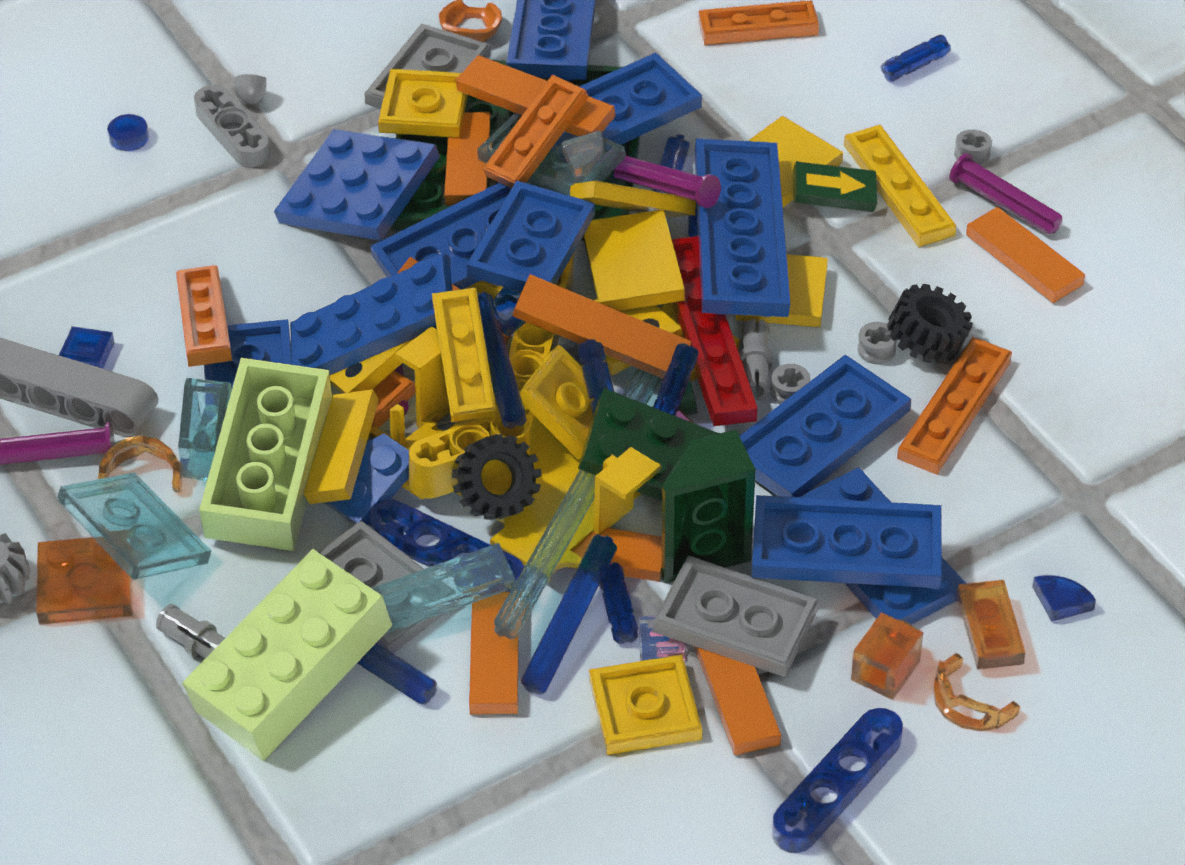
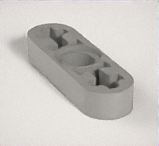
M208 85L200 88L195 93L194 102L198 119L239 165L254 168L264 165L270 159L268 135L226 88L219 85ZM229 123L241 124L240 127L235 129L223 128L224 125Z

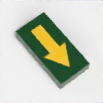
M796 161L793 168V203L874 212L877 206L876 171Z

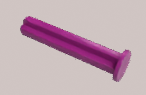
M969 153L962 154L950 171L949 179L953 183L961 182L1047 235L1055 234L1063 221L1060 213L975 163L973 156Z
M621 155L618 161H614L612 164V168L615 169L614 176L619 180L694 200L703 208L712 207L720 196L721 184L715 175L707 174L702 177Z
M106 422L103 428L0 439V465L108 453L109 458L115 457V440L111 422Z

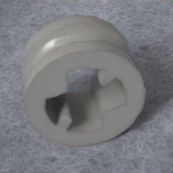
M972 129L962 131L957 135L954 151L956 160L962 154L969 153L973 156V161L980 166L989 161L992 139L987 133Z
M871 322L865 324L860 329L857 350L859 356L864 361L872 364H884L894 358L897 340L893 341L890 337L892 330H888L887 323Z
M784 364L777 367L771 375V396L773 400L780 405L809 383V372L797 364ZM787 383L794 384V387H787Z

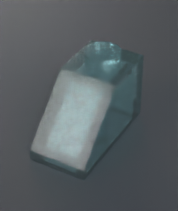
M186 378L178 442L183 478L207 481L232 392L231 383Z

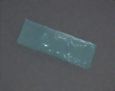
M499 543L372 587V589L383 596L392 623V627L386 633H390L397 628L418 623L516 587L504 553Z

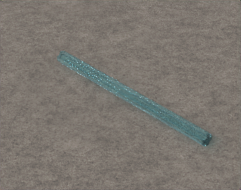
M637 368L622 395L647 405L661 378ZM579 470L494 619V625L496 626L494 632L499 637L505 636L511 640L520 633L594 500L596 475L583 470Z

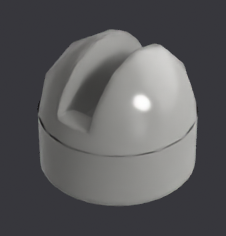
M254 74L236 76L234 89L236 97L242 104L248 106L258 104L266 94L267 79Z

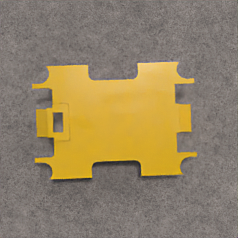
M432 326L395 353L397 360L415 370L416 423L418 429L405 438L404 408L396 404L390 409L391 436L389 437L408 450L419 439L443 432L437 428V422L450 413L437 329ZM485 337L496 404L508 357L502 354L501 360L496 365L490 367L489 338ZM478 419L457 421L447 430ZM539 421L531 455L536 454L539 460L534 462L533 465L534 469H541L542 477L536 478V483L541 484L540 490L532 495L535 500L530 506L524 507V511L503 519L496 518L504 524V528L490 539V544L549 582L555 571L565 567L579 569L593 577L598 572V567L572 552V550L593 531L599 535L605 528H611L634 508V500L642 494L637 492V490L661 471V465L630 447L618 458L614 455L607 458L603 462V470L597 475H593L578 469L580 459L577 460ZM374 426L370 430L369 436L374 439L386 433ZM509 472L483 481V485L489 492L502 495L511 486L512 474ZM408 479L402 487L415 495L409 487ZM461 492L456 493L459 496L463 497Z

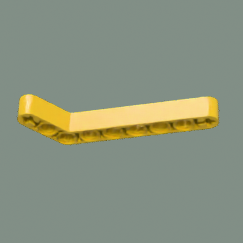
M574 253L556 285L570 291L573 284ZM521 319L517 320L495 404L496 416L481 418L414 442L409 449V487L415 495L431 499L454 492L453 486L458 484V479L452 478V470L459 466V464L455 463L458 455L465 452L463 449L469 444L494 434H502V437L509 435L517 437L516 443L525 442L530 446L526 452L529 456L531 455L539 420L516 396L549 352L558 346L559 335ZM490 460L482 469V482L511 471L505 463L499 460Z

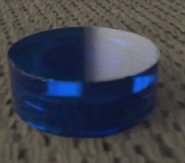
M135 114L120 115L114 118L107 127L111 146L120 151L137 150L143 147L149 139L146 120Z

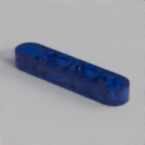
M397 500L378 502L370 510V527L411 559L478 592L519 591V595H521L524 591V565L517 557ZM424 535H434L440 539L438 543L432 546H421L416 543V540ZM462 553H470L478 557L474 563L469 565H461L454 561V558Z
M874 708L864 713L777 808L773 815L772 838L781 850L788 853H800L811 848L894 756L902 742L903 722L899 715L887 708ZM883 729L888 730L889 734L882 732L875 738L873 748L869 745L872 739V731L879 733ZM855 756L862 759L866 766L858 771H849L844 769L839 761L844 757ZM817 788H828L836 793L837 798L829 803H820L815 801L810 794ZM804 810L807 815L804 818L803 830L795 828L791 832L787 831L786 825L794 827L802 820Z

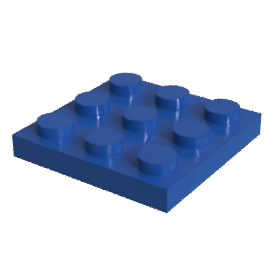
M333 129L274 210L275 216L281 224L382 241L440 156L436 145Z

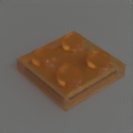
M130 533L38 542L36 614L39 625L133 616L132 542Z

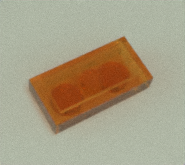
M995 580L958 584L957 600L977 670L1024 665L1026 652L1005 581Z

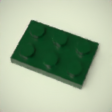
M604 388L596 404L578 469L597 475L603 470V462L611 455L618 458L632 447L661 465V471L641 486L637 492L662 501V485L690 442L711 434L720 433Z

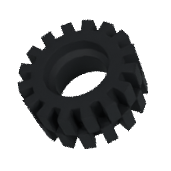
M915 284L911 285L909 290L906 288L902 292L888 318L887 328L892 330L890 337L893 341L900 340L898 347L902 351L906 348L912 350L909 356L915 359L920 354L923 356V362L931 363L933 357L937 364L944 363L945 359L951 361L955 355L957 356L972 329L973 323L970 322L972 318L971 313L964 312L967 306L962 301L959 303L954 302L957 296L951 292L946 296L942 294L943 288L936 286L935 290L932 291L930 284H922L921 288Z
M494 434L469 444L463 449L465 452L458 455L455 463L459 464V466L452 470V478H457L458 484L454 485L453 489L455 494L461 492L463 496L459 500L460 504L463 507L470 506L472 508L469 513L476 517L484 515L486 520L503 519L524 511V507L530 506L535 499L532 495L538 493L541 484L536 483V478L542 477L541 469H534L533 463L539 460L536 454L528 455L526 451L530 446L525 442L518 444L516 443L517 437L511 435L502 437V434ZM490 460H499L505 463L511 471V486L502 495L489 492L483 485L481 478L482 469Z

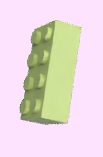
M247 358L240 359L199 509L205 538L289 551L295 550L307 503L303 493L332 400L329 370Z
M312 549L182 682L195 712L258 758L265 761L392 627L383 596Z

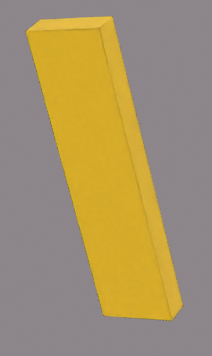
M881 124L844 135V147L860 169L876 171L877 192L918 247L955 236L956 224Z

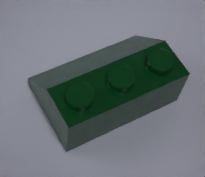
M737 430L711 434L692 440L662 485L661 577L664 584L675 581L688 555L725 568L752 560L756 469Z

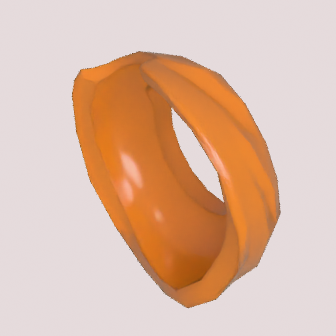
M455 0L443 7L438 14L442 30L483 43L495 35L503 20L501 10L492 2H489L486 7H469L462 0ZM466 18H477L483 20L486 29L457 28V26Z

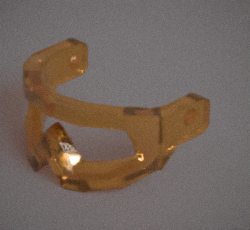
M143 435L125 438L110 448L102 461H100L98 490L99 492H107L109 474L124 461L139 456L144 452L166 460L173 468L171 484L174 492H182L184 470L172 449L159 439Z
M955 653L945 661L939 660L933 693L935 706L945 719L964 729L988 731L995 728L999 729L1018 716L1020 705L1015 701L999 709L995 706L978 702L963 694L955 696L952 685L947 677L961 668L963 657ZM962 705L985 715L982 719H975L965 716L952 708Z

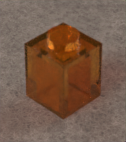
M881 612L853 650L851 680L893 700L920 663L923 632L914 628L908 622L897 620Z

